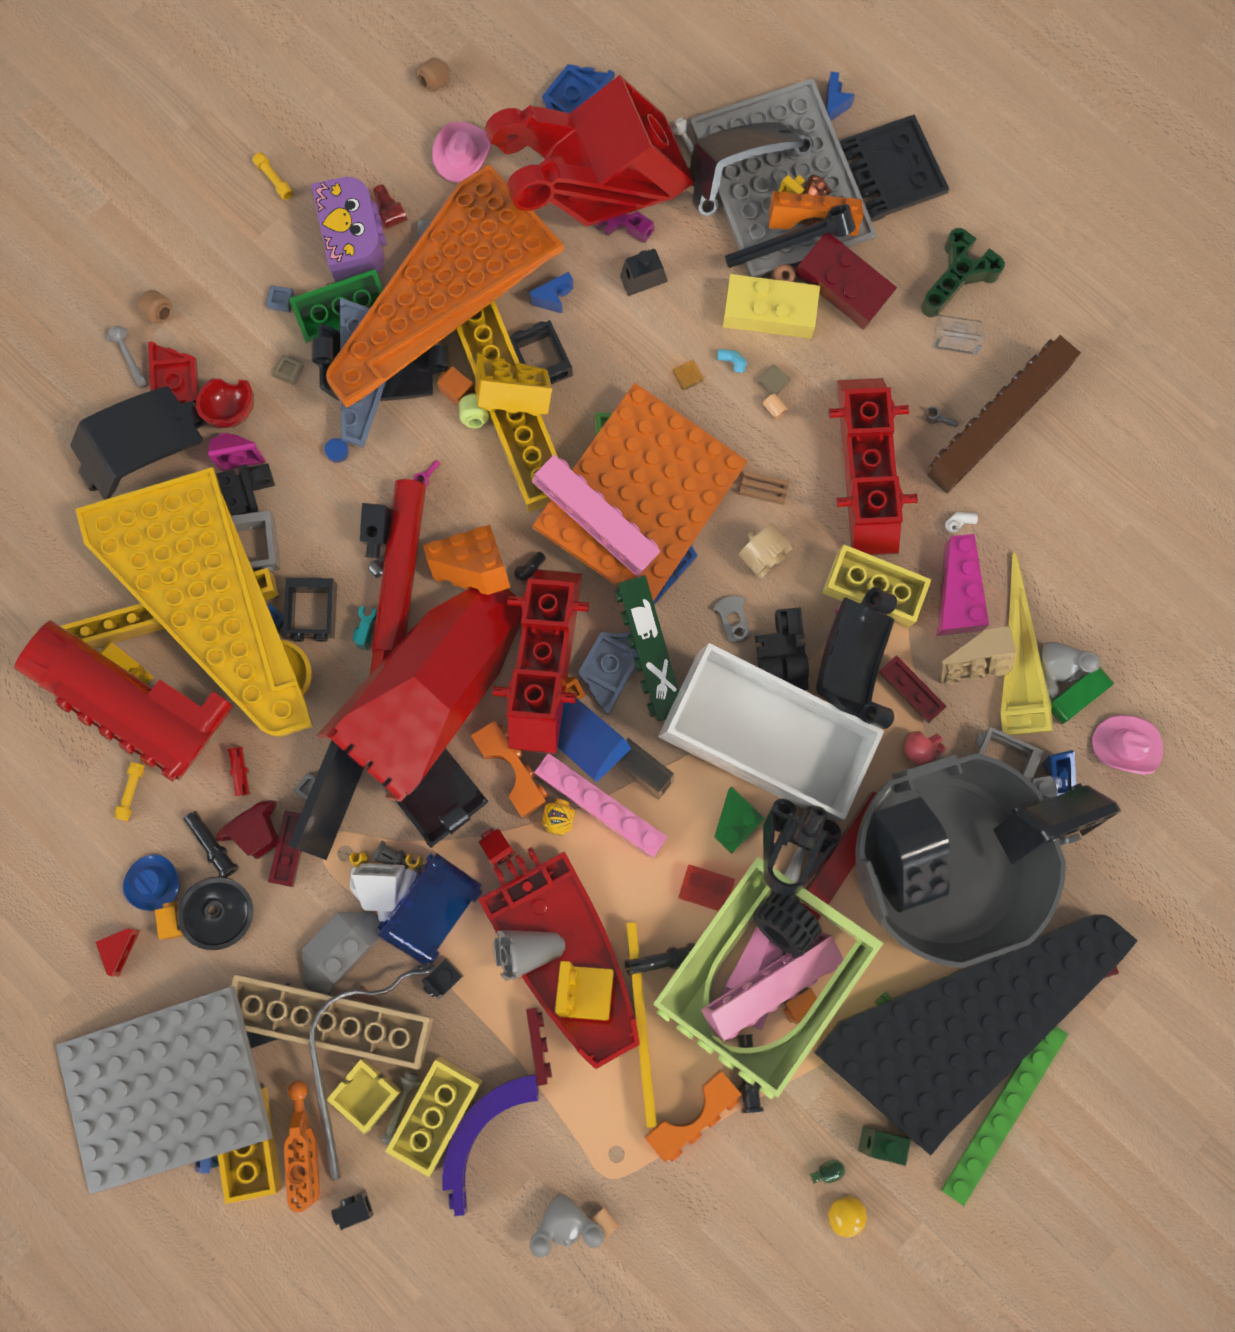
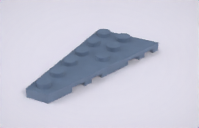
M340 298V350L370 309ZM386 382L348 408L341 402L343 442L364 448Z

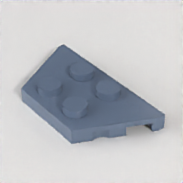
M601 632L578 671V675L607 715L610 714L636 668L634 658L637 657L635 648H630L627 635L631 633L614 634L613 632Z

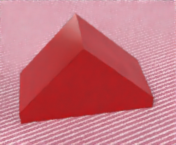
M127 928L95 942L108 976H120L140 930Z

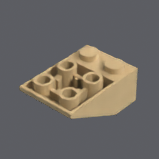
M1010 627L985 630L943 660L941 684H956L965 679L980 680L988 675L1003 676L1011 672L1016 649Z

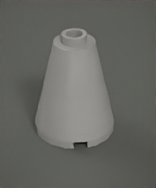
M502 930L497 931L496 934L499 935V938L494 939L495 962L497 967L502 966L504 973H500V975L505 980H513L561 957L565 950V941L557 932Z

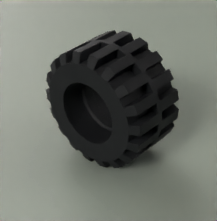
M775 891L769 895L753 915L759 930L773 944L783 951L798 957L804 955L822 932L818 921L804 905L791 896H784Z

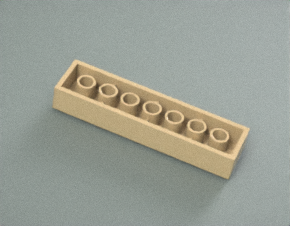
M234 975L231 986H235L246 1031L310 1045V1027L316 1013L328 999L335 996L245 975ZM343 997L333 1002L320 1016L315 1029V1047L418 1070L423 1067L434 1017Z

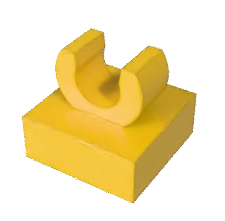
M787 175L782 180L778 192L785 191L803 194L805 189L802 185L806 180L800 175L795 179Z

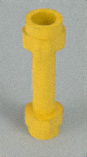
M262 152L256 153L252 158L259 171H264L271 180L280 198L283 200L290 199L293 196V191L288 183L283 182L275 173L266 155Z
M131 762L130 766H128L126 773L129 774L120 807L116 806L114 818L128 821L129 817H131L132 810L129 808L139 777L143 778L145 765Z

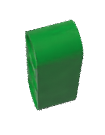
M1099 666L1098 670L1093 673L1088 672L1050 702L1052 715L1063 725L1109 689L1114 682Z

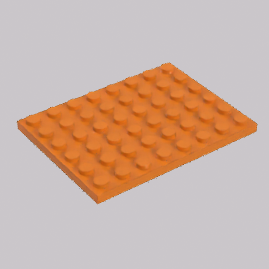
M634 382L572 471L583 476L590 488L599 491L610 506L617 507L628 522L636 524L641 534L646 538L652 539L658 545L660 553L639 575H646L654 601L748 461ZM552 499L532 526L533 529L614 585L618 582L637 577Z

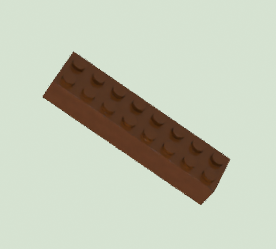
M1059 335L1054 341L1050 339L1042 347V351L1038 355L1035 354L1027 362V366L1023 370H1019L1007 386L1005 385L995 395L992 402L989 401L981 409V413L977 417L974 416L966 424L961 434L958 432L949 442L950 444L946 449H941L934 457L933 462L929 465L931 470L927 476L948 494L1073 365L1081 352L1064 337Z

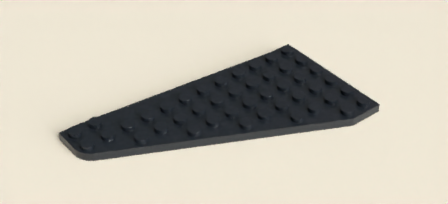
M1101 914L1086 916L1037 937L1028 946L970 965L840 1020L813 1052L931 1156L943 1140L1123 960L1138 940L1109 916Z

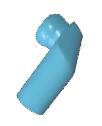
M718 350L717 360L731 361L734 364L735 372H745L747 360L738 351Z

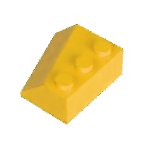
M477 353L475 391L478 407L488 411L501 409L509 413L520 411L528 412L534 416L548 415L552 386L547 369L522 363L512 366L505 362L506 359L496 358V361L484 359L485 354Z

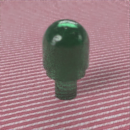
M830 1160L822 1163L819 1166V1171L811 1173L810 1178L813 1184L820 1181L830 1184L844 1177L845 1167L839 1160Z

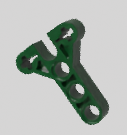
M963 228L953 229L944 246L945 252L948 254V269L927 292L921 304L922 313L927 317L937 316L963 285L982 281L994 283L998 280L1005 267L1004 259L990 248L978 260L969 258L968 253L977 238ZM957 269L962 270L964 273L958 272ZM943 285H947L951 289H946ZM929 301H934L937 305H932Z

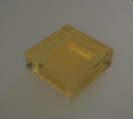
M694 360L673 369V374L683 391L704 380Z

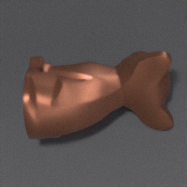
M813 174L807 179L803 194L825 196L831 194L832 190L824 179ZM816 217L800 221L804 226L818 222Z

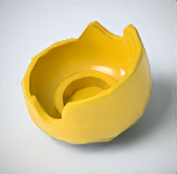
M845 1195L834 1200L827 1213L829 1225L834 1233L844 1238L853 1237L862 1232L868 1218L866 1206L859 1198L852 1195Z

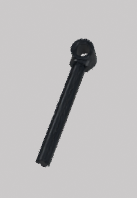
M847 204L835 206L828 211L824 220L725 255L727 266L732 268L829 232L836 237L846 236L856 228L850 207Z

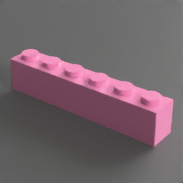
M553 455L535 473L532 482L638 577L660 553L658 545L652 539L646 538L641 534L636 524L628 522L617 507L610 506L599 491L590 488L583 476L575 474L569 469L570 467L564 459H558Z
M548 753L534 772L537 778L653 859L667 840V836L551 754Z
M822 932L803 956L798 957L789 953L785 954L701 1009L713 1035L724 1041L736 1037L738 1031L744 1027L754 1025L758 1022V1018L766 1013L775 1011L779 1007L778 1005L785 1000L795 998L803 988L816 984L818 978L824 974L834 972L843 961L842 955L833 936Z

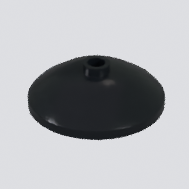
M219 876L203 879L191 886L183 895L177 911V921L183 936L192 945L204 950H221L232 946L246 934L253 919V903L246 889L233 879ZM211 906H217L214 913H209L208 911Z

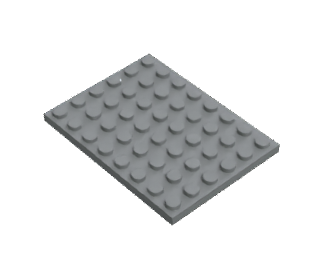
M813 78L690 119L689 124L696 141L726 129L763 122H781L790 129L804 131L814 141V147L807 155L801 156L792 149L746 158L723 168L717 195L739 250L805 227L798 222L791 230L769 228L768 211L773 191L778 192L782 180L787 175L792 179L800 175L806 181L810 175H818L825 180L828 187L832 190L831 194L825 196L862 199ZM863 199L864 215L858 236L846 235L836 237L848 248L873 240L877 236ZM817 218L818 222L824 220L822 218ZM823 235L744 263L749 276L760 278L772 274L774 268L782 264H788L792 267L799 265Z
M235 986L56 1045L90 1194L273 1138Z

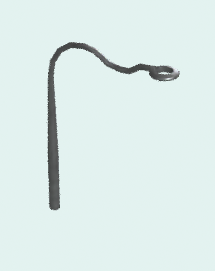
M433 964L415 966L412 970L400 975L391 986L372 992L360 989L343 991L328 999L315 1015L310 1027V1051L331 1180H338L341 1178L315 1048V1029L320 1016L333 1002L345 996L359 994L372 997L388 993L409 976L423 975L434 971L435 965Z

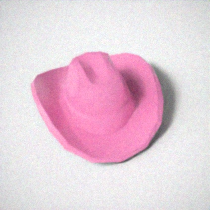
M450 122L440 130L435 139L432 150V162L439 175L449 182L459 183L480 169L490 150L491 143L486 132L479 127L466 122Z
M1131 715L1108 717L1097 725L1091 738L1092 752L1102 763L1110 767L1146 775L1152 774L1160 766L1163 757V742L1160 733L1151 722L1143 718Z

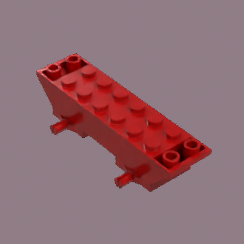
M883 378L838 380L839 408H829V418H840L847 497H837L836 506L848 507L852 548L869 555L899 554L903 505L918 503L917 493L903 494L900 488L899 476H897L893 439L895 432L894 418L895 415H909V405L895 406L891 396V387L886 386Z
M536 570L532 578H528L527 587L522 597L508 596V606L522 607V632L512 680L508 687L494 686L493 696L507 697L506 715L508 717L509 749L557 754L564 702L576 703V693L565 692L577 611L589 612V602H579L582 573Z

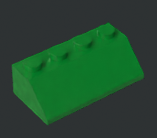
M373 268L289 297L305 342H310L313 338L319 337V324L325 323L338 332L340 331V298L371 308L382 293L383 288L376 269Z

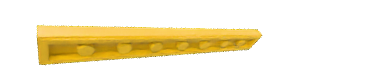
M635 922L626 923L630 960L640 958L637 924ZM637 973L631 976L636 1025L640 1040L638 1047L646 1126L650 1128L656 1127L657 1123L642 974Z

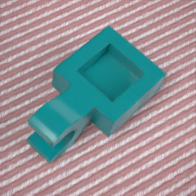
M360 606L358 614L362 621L359 627H356L354 630L353 640L358 648L368 650L377 610L373 608L372 614L365 616L366 608Z

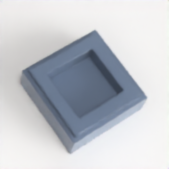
M271 285L266 304L267 308L290 313L291 303L289 297L294 296V290Z

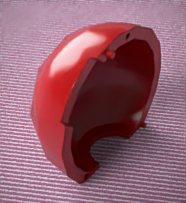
M212 378L199 391L195 407L198 415L211 426L216 428H234L249 417L254 407V394L247 380H238V384L233 385L224 382L222 379Z

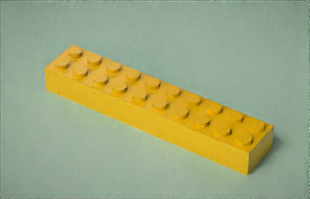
M495 301L455 329L474 378L476 377L477 353L485 354L484 359L496 361V358L506 359L505 362L512 366L519 364ZM501 409L488 411L528 513L546 507L551 499L532 480L535 473L553 455L557 458L558 456L541 415L534 416L528 412L520 411L509 413Z

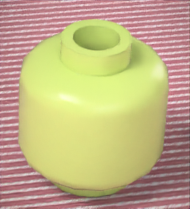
M470 393L459 401V417L464 425L476 429L482 427L488 421L489 412L478 407L476 393Z

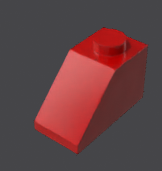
M491 828L481 835L482 840L478 843L495 867L500 866L516 855L499 828L495 831Z

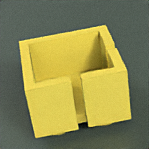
M366 1058L361 1059L345 1077L347 1080L342 1081L327 1099L330 1104L364 1134L370 1131L402 1092L388 1077L380 1078L379 1076L382 1072Z

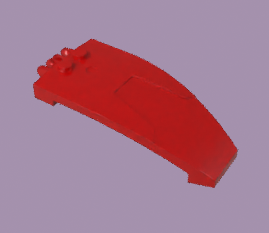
M531 847L527 850L536 867L528 871L523 858L519 854L514 856L523 874L519 875L511 859L507 860V867L514 876V879L507 883L501 869L498 866L494 867L493 870L501 886L481 896L478 900L496 933L502 930L557 932L563 937L565 950L561 957L521 977L549 1017L576 1048V1051L596 1070L640 1045L636 1020L627 988L605 928L565 851L540 863ZM561 961L571 962L574 967L613 970L609 1020L558 1016L555 1009Z

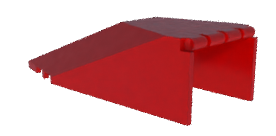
M470 587L435 608L430 609L316 736L319 739L333 740L343 750L352 744L353 747L347 754L362 767L371 761L372 764L366 770L381 784L388 777L391 779L385 786L389 790L385 797L388 800L401 802L422 781L500 674L522 618L523 611L521 606H508L507 604L508 596L515 595L509 589L487 595L480 593L477 588Z

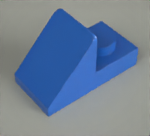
M830 72L827 84L825 108L830 121H833L852 106L855 96L853 93L841 92L842 82H838L839 72Z
M567 272L530 291L529 295L532 306L563 313L562 303L558 297H564L574 289L573 278L570 273Z
M1073 750L1049 755L1042 762L1043 768L1056 783L1057 796L1069 792L1068 789L1076 785L1075 753Z

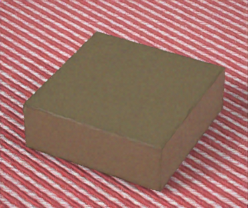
M282 354L272 374L275 378L295 385L304 365Z
M773 364L758 380V383L769 393H775L777 396L790 382L791 378Z

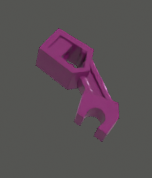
M638 211L594 224L598 230L602 225H607L604 228L606 235L615 232L619 227H626L628 234L644 243L655 231L654 222Z

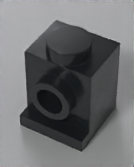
M366 1190L361 1191L357 1195L358 1199H355L354 1195L340 1201L341 1206L331 1210L335 1225L339 1224L341 1230L368 1220L374 1215Z

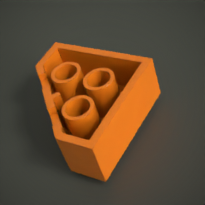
M490 525L477 527L474 530L461 534L458 533L451 537L423 545L426 559L435 581L443 582V580H447L457 587L465 589L470 587L477 588L480 593L487 595L511 588Z

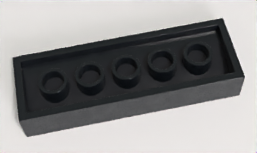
M331 740L288 846L327 860L364 769L347 754L353 747L352 744L343 750Z

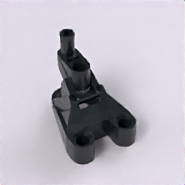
M777 799L763 825V877L771 890L784 896H793L798 894L829 859L839 842L841 828L834 821L826 819L827 812L820 806L806 807L799 818L795 817L797 809L792 802L786 799ZM775 831L780 832L774 844ZM788 842L809 851L807 856L810 857V860L799 882L795 884H788L779 880L773 872V867L782 845L787 846ZM818 852H822L820 857L815 861Z

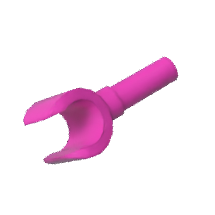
M435 460L424 473L414 475L413 480L419 481L420 478L424 477L423 483L427 487L429 485V477L440 465V462Z

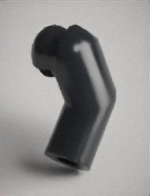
M538 551L524 566H518L515 569V577L520 578L521 581L528 580L546 560L545 555Z

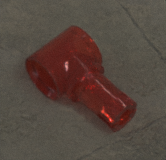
M385 185L376 186L373 192L380 204L379 213L386 228L389 229L408 220L401 203L391 198Z

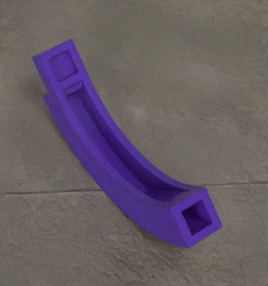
M536 1074L512 1079L488 1092L472 1106L458 1124L447 1148L442 1174V1191H453V1193L449 1194L450 1210L454 1209V1216H464L467 1213L466 1166L471 1148L477 1136L491 1119L504 1110L519 1104L539 1100Z

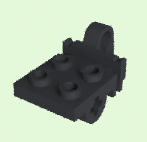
M268 463L253 467L247 466V464L239 465V475H236L234 470L216 473L221 492L231 516L247 514V511H250V513L258 512L253 491L275 486Z
M801 607L778 609L775 612L777 633L755 636V643H762L763 645L756 647L758 668L802 690H809V663L805 653L806 642L799 643V639L805 638Z

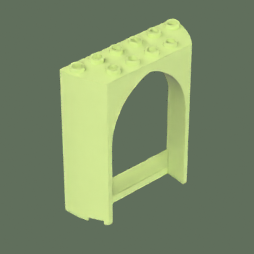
M757 857L653 1005L658 1008L656 1013L667 1022L670 1018L679 1023L676 1027L679 1031L690 1039L695 1035L699 1038L697 1042L699 1046L710 1054L715 1050L720 1054L717 1058L730 1069H733L734 1066L739 1068V1076L752 1085L755 1081L762 1085L759 1091L773 1099L774 1096H780L873 960L883 942L802 888L793 897L857 941L805 1017L787 1035L777 1041L759 1047L739 1048L725 1045L720 1038L713 1035L701 1009L712 1003L714 983L722 964L754 920V913L773 892L763 877V860ZM773 867V872L779 880L788 884H795L793 880Z

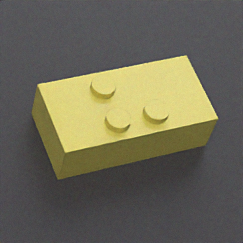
M730 274L723 327L812 339L816 324L820 286Z
M843 545L837 551L822 594L843 601L846 597L861 604L868 590L872 587H878L894 594L897 598L896 608L892 613L886 615L894 618L895 623L909 628L917 621L931 579Z
M439 1056L430 1068L385 1152L430 1177L483 1080Z

